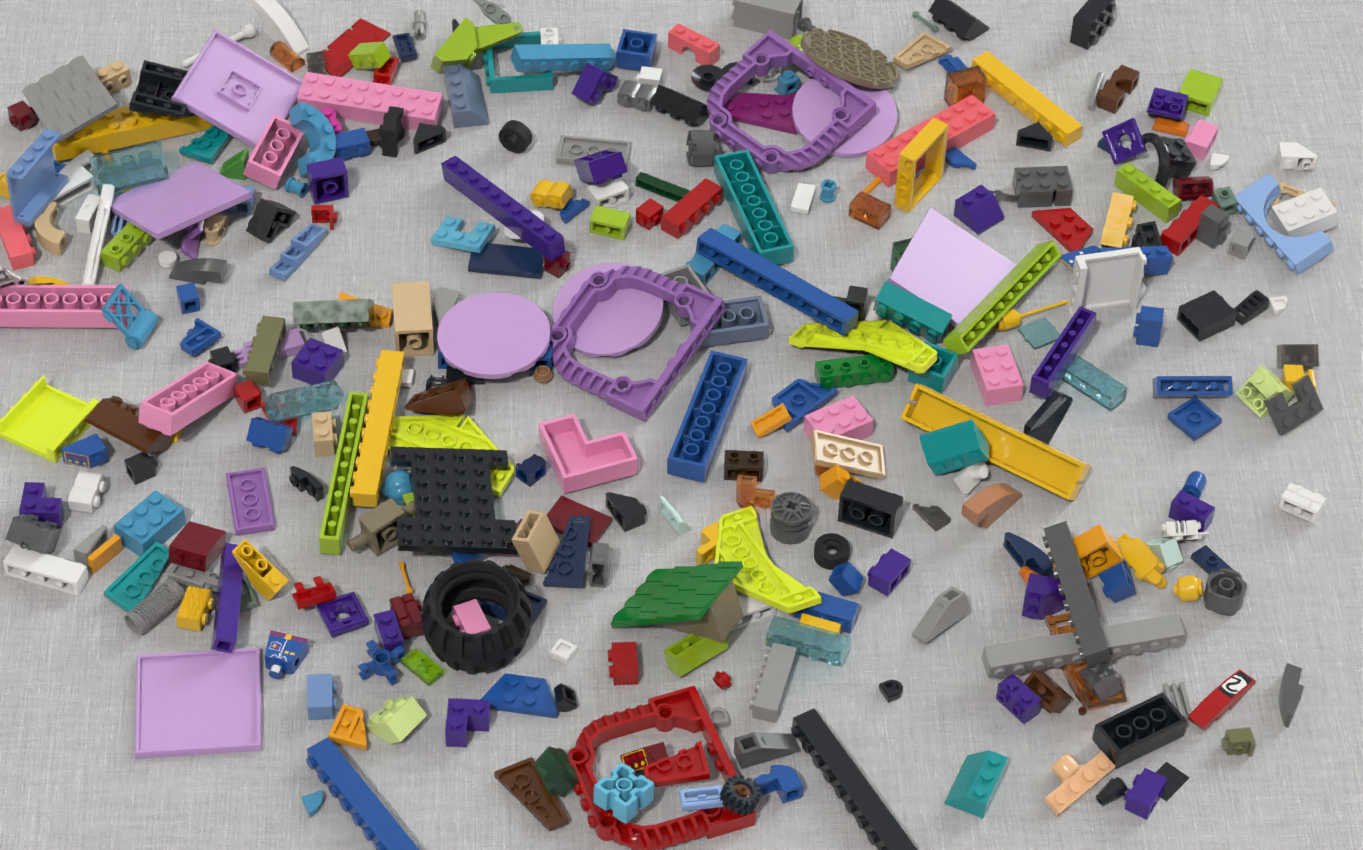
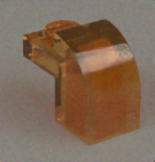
M738 475L736 502L739 507L752 506L753 508L771 509L772 501L775 498V490L757 489L756 476Z

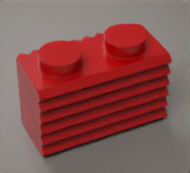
M636 641L611 642V649H608V662H612V666H609V678H613L615 686L637 685L638 661Z

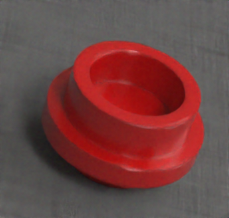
M717 671L715 673L713 681L719 688L725 690L732 686L730 682L731 677L726 672Z

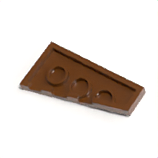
M533 757L494 771V777L548 831L569 824L567 815Z

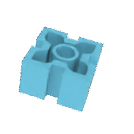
M623 762L611 771V778L605 776L594 785L593 803L605 811L612 809L613 816L625 824L637 815V808L643 810L654 800V783L643 775L636 777L635 770Z

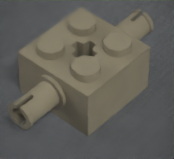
M390 498L373 510L363 514L358 518L361 533L347 541L350 550L355 552L366 544L378 557L397 545L396 517H410L415 513L414 501L412 500L400 508Z

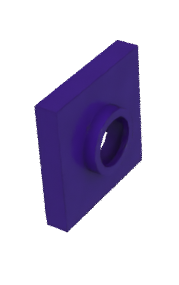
M1135 118L1102 131L1114 165L1147 151ZM1124 135H1128L1132 142L1128 148L1123 147L1120 142Z
M354 592L339 596L327 603L316 604V609L331 638L369 625V620ZM342 613L350 616L343 618L342 621L336 620V616Z

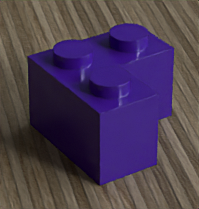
M586 63L571 94L587 103L596 105L601 98L603 90L611 92L615 88L618 76L601 67Z
M25 482L19 515L33 514L39 517V521H51L57 524V528L61 529L64 518L62 498H47L45 483Z
M448 698L445 728L446 747L467 748L468 731L489 732L490 700Z

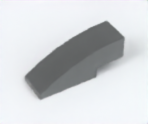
M213 258L184 260L175 263L169 279L194 282L205 285L206 281L222 283L228 271L227 261Z
M1289 663L1286 664L1279 691L1280 714L1284 727L1289 728L1304 688L1303 685L1298 684L1302 668Z

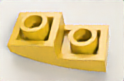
M29 277V285H70L52 277Z

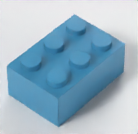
M155 490L113 525L114 532L121 537L123 546L141 556L156 541L164 544L186 525L185 512L182 507Z

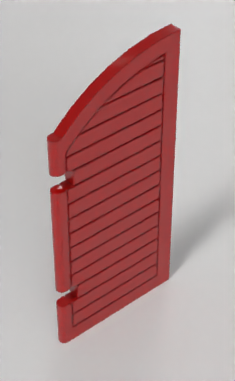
M360 18L351 26L353 30L348 28L327 46L328 51L324 49L317 56L329 75L343 77L354 68L348 54L359 43L384 42L391 36V33Z

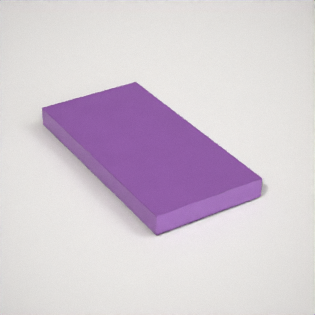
M265 467L226 473L236 536L274 531L275 524Z

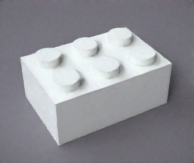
M1320 187L1272 206V221L1280 234L1301 237L1313 234L1320 229L1325 231L1337 226V211Z

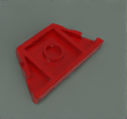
M1071 208L1032 211L1031 217L1069 252L1083 248L1086 241L1093 234V228Z

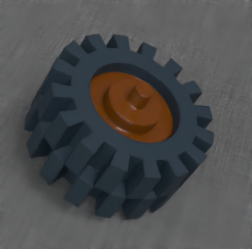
M738 775L729 777L720 792V801H723L722 805H727L728 811L734 810V814H737V812L740 815L752 813L761 797L760 788L755 787L757 784L755 781L751 783V779L748 777L746 780L743 775L740 778Z

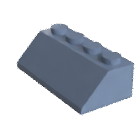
M462 64L444 66V82L454 128L489 125L479 75Z
M761 295L724 300V313L699 348L766 339L768 337L769 323ZM689 320L690 333H691L693 330H692L691 322H690V320Z

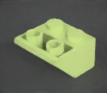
M1259 366L1238 390L1236 395L1259 418H1263L1269 415L1264 402L1265 399L1277 392H1282L1286 402H1288L1294 393L1269 369Z
M402 696L398 699L390 698L384 702L383 708L370 716V721L365 727L389 744L398 743L427 715L413 696Z

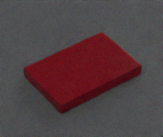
M562 495L547 513L554 531L562 535L570 516H590L589 547L599 541L612 523V517Z

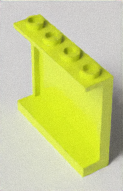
M43 375L10 408L9 412L0 419V438L56 464L62 457L61 448L76 442L91 426L85 420L100 401L93 398L89 403L47 385L46 376Z

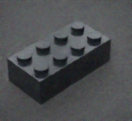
M1162 692L1095 724L1092 740L1117 769L1183 737L1187 721Z

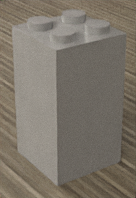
M733 0L732 6H734L732 12L733 26L763 34L772 30L787 40H790L795 35L798 29L797 23L802 19L803 0Z

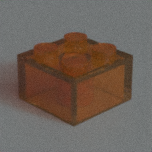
M969 67L946 74L944 100L948 107L970 95H974L984 103L987 78L980 67Z

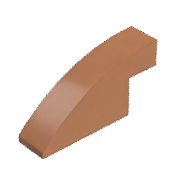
M1006 483L991 485L963 503L961 515L974 524H979L987 529L1022 498L1023 494Z

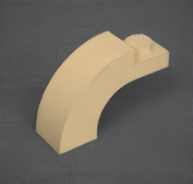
M52 201L34 223L37 239L41 247L51 254L61 256L67 245L65 231L53 227L59 217L57 202Z

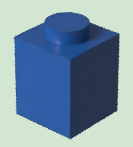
M195 283L176 286L177 298L182 314L201 311Z
M850 562L835 566L828 581L842 596H846L859 591L864 577Z

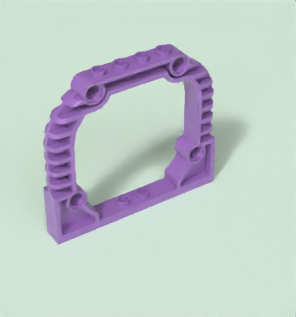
M769 30L742 55L743 59L737 62L728 73L724 74L710 89L707 98L710 130L715 131V138L719 141L721 140L731 150L741 151L748 149L756 167L768 174H775L778 171H801L804 168L813 167L816 163L822 161L831 150L835 149L845 137L849 139L876 113L875 101L843 79L820 67L807 54L772 30ZM794 63L810 77H814L823 86H827L840 95V107H836L832 111V122L810 143L797 150L785 151L776 145H762L734 125L731 113L724 108V105L731 96L755 75L765 76L770 72V68L787 67Z
M623 266L621 269H611L605 273L595 272L590 275L587 281L583 282L579 292L572 297L568 307L563 309L559 319L550 328V342H552V358L555 369L569 384L594 394L598 398L606 400L607 405L646 422L724 313V300L685 282L682 285L678 281H673L669 277H664L658 272H653L651 269H645L641 266ZM634 288L652 294L675 305L677 314L683 318L688 317L691 322L693 331L685 342L678 347L677 353L668 361L667 367L657 381L652 378L631 381L627 376H619L616 379H612L578 363L570 356L575 347L573 335L598 302L610 299L618 289Z

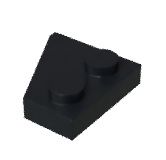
M1155 221L1137 224L1131 247L1163 246Z

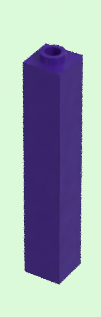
M230 543L225 544L221 554L211 650L232 653L237 640L243 570L232 554V551L238 545Z

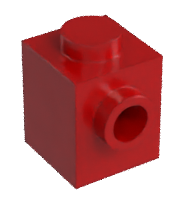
M649 198L636 209V223L647 230L657 226L661 222V216L664 215V206Z
M252 380L233 386L235 400L244 414L261 408V390L258 385H254Z

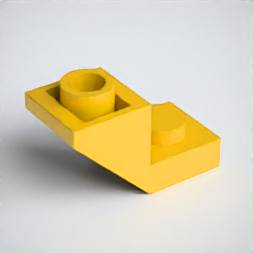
M716 521L704 527L701 531L702 545L696 550V563L698 565L707 564L715 559L719 523Z

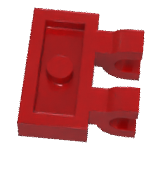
M321 576L314 577L313 581L316 586L305 589L302 582L295 583L296 593H292V597L298 610L307 609L319 603H327L337 598L336 591L331 582L324 584Z

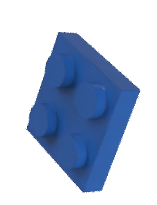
M1196 396L1169 412L1167 417L1168 420L1193 441L1222 422V418Z

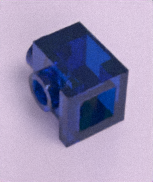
M536 454L525 459L522 464H516V478L529 487L546 475V461Z

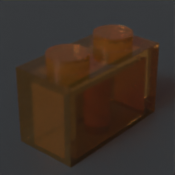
M862 191L849 203V217L877 230H880L890 219L891 205Z

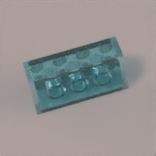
M160 140L89 157L99 196L101 195L103 184H112L115 187L114 192L170 179Z

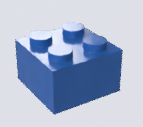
M623 29L616 51V67L640 71L642 66L652 67L657 50V34Z

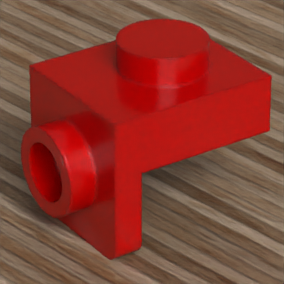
M311 205L312 223H330V230H334V223H337V212H334L333 205Z

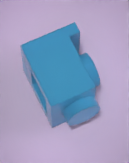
M784 71L777 78L775 91L779 95H789L797 92L800 86V78L793 71Z

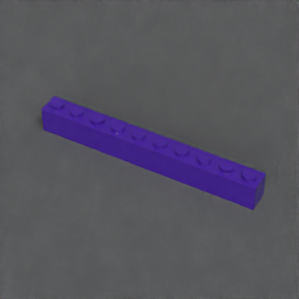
M456 155L441 163L444 180L550 261L566 253L563 235Z

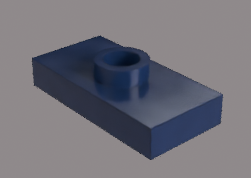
M409 33L392 35L400 62L418 59Z
M1206 545L1191 554V559L1208 574L1213 571L1214 573L1218 572L1223 568L1232 569Z

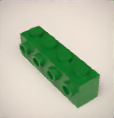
M869 354L815 361L814 375L816 382L821 384V388L830 390L832 387L844 388L893 381L894 367L892 362Z

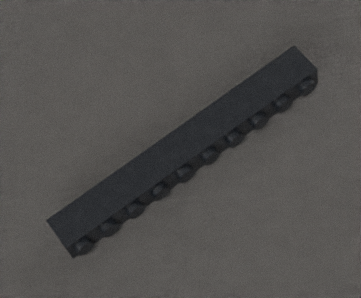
M815 708L793 717L791 727L793 736L799 739L805 753H809L812 757L815 767L820 768L826 782L833 786L836 796L843 800L847 811L856 818L859 828L864 829L869 842L872 845L874 844L878 850H918Z

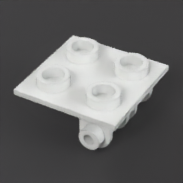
M1196 520L1181 521V528L1179 521L1164 522L1160 526L1161 532H1164V535L1160 536V538H1176L1177 541L1184 540L1183 536H1185V540L1203 539V535L1209 534V532L1198 533V529H1201V523Z

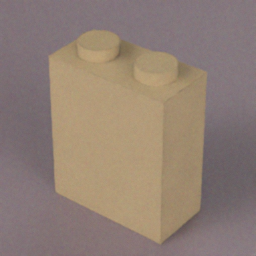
M528 510L511 539L527 571L545 573L556 553L558 545L560 546V541L546 513L541 511Z

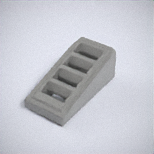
M105 525L100 526L73 550L76 562L89 567L87 557L109 539Z

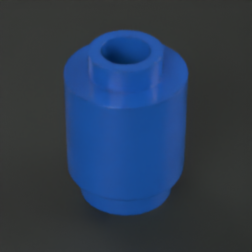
M1200 471L1190 473L1182 491L1200 498L1206 484L1205 475Z

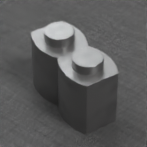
M625 80L617 93V103L624 107H635L641 111H650L653 107L651 101L657 88L649 84H639L632 80Z
M593 543L591 546L588 566V582L591 587L605 588L608 584L611 551L608 544Z

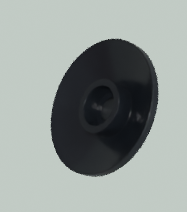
M701 65L692 71L691 80L699 88L711 89L725 72L714 65Z

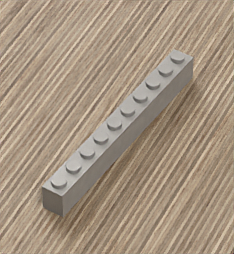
M1178 614L1102 627L1112 658H1118L1127 654L1136 655L1145 651H1158L1168 647L1176 648L1182 645L1186 635ZM1073 632L986 646L981 656L988 678H1001L1010 674L1019 675L1027 671H1041L1045 668H1060L1068 664L1078 665L1086 662V659H1081L1078 649L1082 648L1081 643L1076 644Z

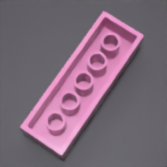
M206 361L141 401L138 423L171 436L234 396L233 386L237 385L238 374Z

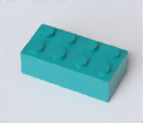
M885 281L875 299L873 311H876L875 313L882 318L887 317L896 325H903L909 328L908 330L915 335L920 334L927 341L940 344L947 331L953 315L888 281Z

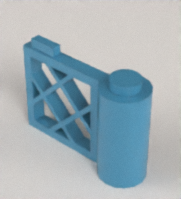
M122 283L117 285L101 309L109 323L113 322L126 336L125 342L131 349H140L159 321L157 315L146 310ZM120 292L124 295L125 302H120ZM111 305H115L116 314L109 310ZM120 305L126 306L127 315H122ZM131 305L138 310L136 315H132ZM122 318H127V328L123 325Z

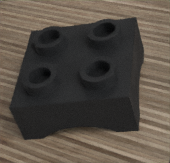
M390 106L388 112L384 114L383 125L380 124L379 135H381L379 147L382 148V156L397 157V145L405 136V129L401 124L404 108Z

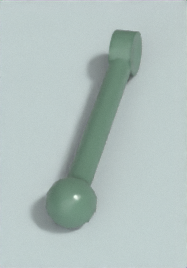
M918 11L913 12L912 16L914 18L920 19L932 28L933 32L938 31V27L936 25L933 26L921 17Z

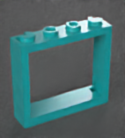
M540 31L521 32L519 36L483 51L486 52L483 53L484 64L487 63V65H484L485 75H488L486 76V85L490 86V94L553 90L552 71L536 75L495 77L492 49L514 48V45L541 44Z

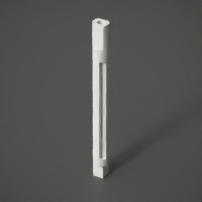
M103 184L82 285L96 284L101 259L100 251L103 249L115 187L112 184Z

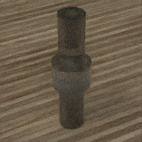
M1000 190L991 191L997 201L1015 202L1016 195L1002 193Z

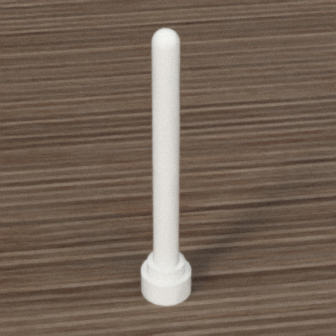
M248 23L243 26L240 32L229 38L234 41L242 38L250 39L256 35V31L253 25ZM199 53L184 60L182 65L184 67L192 65Z

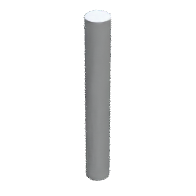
M1102 72L1097 73L1088 104L1089 111H1093L1097 102L1096 95L1101 88L1104 77Z

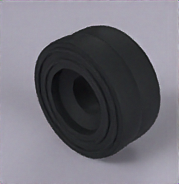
M510 120L499 131L500 143L510 152L522 153L532 142L530 129L520 121Z
M828 533L816 540L814 559L820 567L834 570L835 566L847 563L849 560L850 546L843 536ZM834 549L837 553L829 554L827 550Z

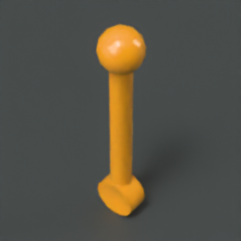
M401 561L399 562V567L405 581L406 593H413V588L410 587L404 563Z

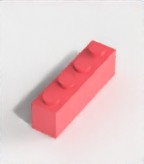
M8 205L0 207V238L11 267L14 271L34 266L36 252L34 247H30L32 244L29 234L25 235L27 233L26 226L14 222L12 207Z

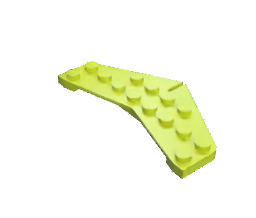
M887 320L857 321V326L844 336L822 323H807L802 325L788 338L789 344L798 348L818 347L866 351L910 369L917 374H924L937 361V351L892 321L887 324Z
M465 414L459 416L394 417L388 451H390L391 446L499 450L469 416L465 419ZM509 461L508 470L490 469L493 495L500 497L514 477V466Z
M752 506L724 514L719 518L715 564L721 561H742L743 568L733 579L736 591L785 613H794L821 603V596L815 589L810 586L805 587L775 566L766 555L756 511Z

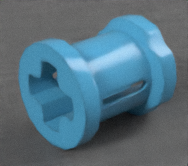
M290 177L285 184L286 192H293L300 198H303L308 192V183L296 181L294 177Z
M825 179L820 185L822 189L820 200L824 203H832L836 198L834 190L837 184L833 180Z

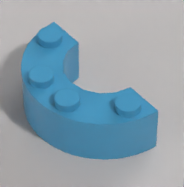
M299 102L289 109L291 127L301 130L309 142V153L297 160L300 177H307V164L333 159L336 151V137L333 126L321 111L312 105Z

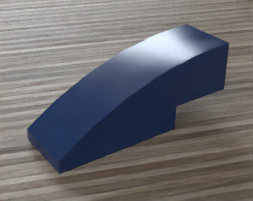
M1010 532L1005 533L1003 546L1020 568L1028 566L1040 575L1055 578L1052 570L1054 567L1050 563L1047 554L1022 537Z

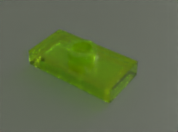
M414 648L401 658V664L428 686L444 675V670L417 648Z

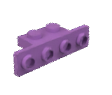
M204 220L184 228L180 251L191 259L197 258Z

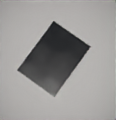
M1165 762L1155 772L1168 778L1165 791L1161 796L1166 802L1190 778L1168 762Z

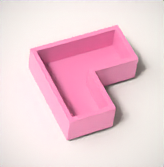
M575 414L538 423L539 441L564 494L637 474L638 458L625 432L588 441Z

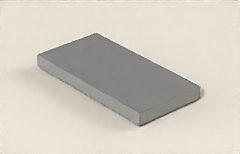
M561 135L556 164L575 165V159L609 149L622 152L627 168L631 142Z

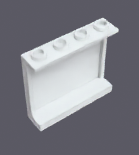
M1140 247L1075 256L1067 310L1071 318L1079 306L1093 310L1130 304L1132 311L1136 312L1137 304H1139V291L1142 290L1141 280L1144 278L1143 269L1147 263L1146 256L1142 254Z

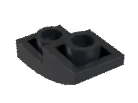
M290 467L291 476H289V480L293 487L296 486L300 492L307 490V493L313 496L317 502L324 499L323 485L314 476L298 467Z

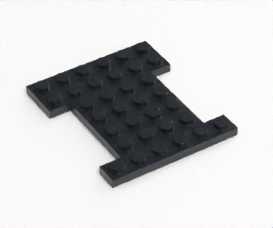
M391 446V466H411L415 517H396L398 551L518 554L511 540L516 532L515 520L495 519L490 469L508 470L507 450Z

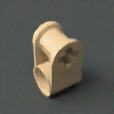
M215 214L206 219L203 226L206 234L204 237L206 245L216 246L221 242L228 226L227 215Z

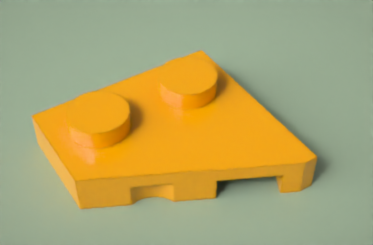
M343 704L329 732V739L335 743L366 751L367 740L363 709Z

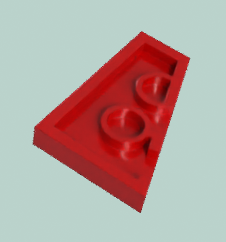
M702 741L695 743V746L686 750L684 748L678 751V754L670 758L664 757L643 767L644 777L654 783V788L710 779Z

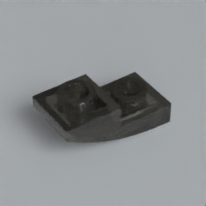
M324 51L306 53L308 72L326 75Z

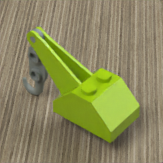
M474 0L482 13L494 22L495 25L474 27V23L465 17L434 54L430 67L438 73H444V66L462 64L469 68L475 61L474 58L478 53L519 36L522 31V25L518 22L513 23L511 16L495 3L486 0Z

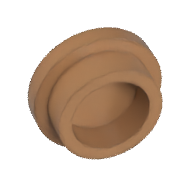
M541 365L535 369L533 377L537 382L546 383L552 379V371L548 366Z

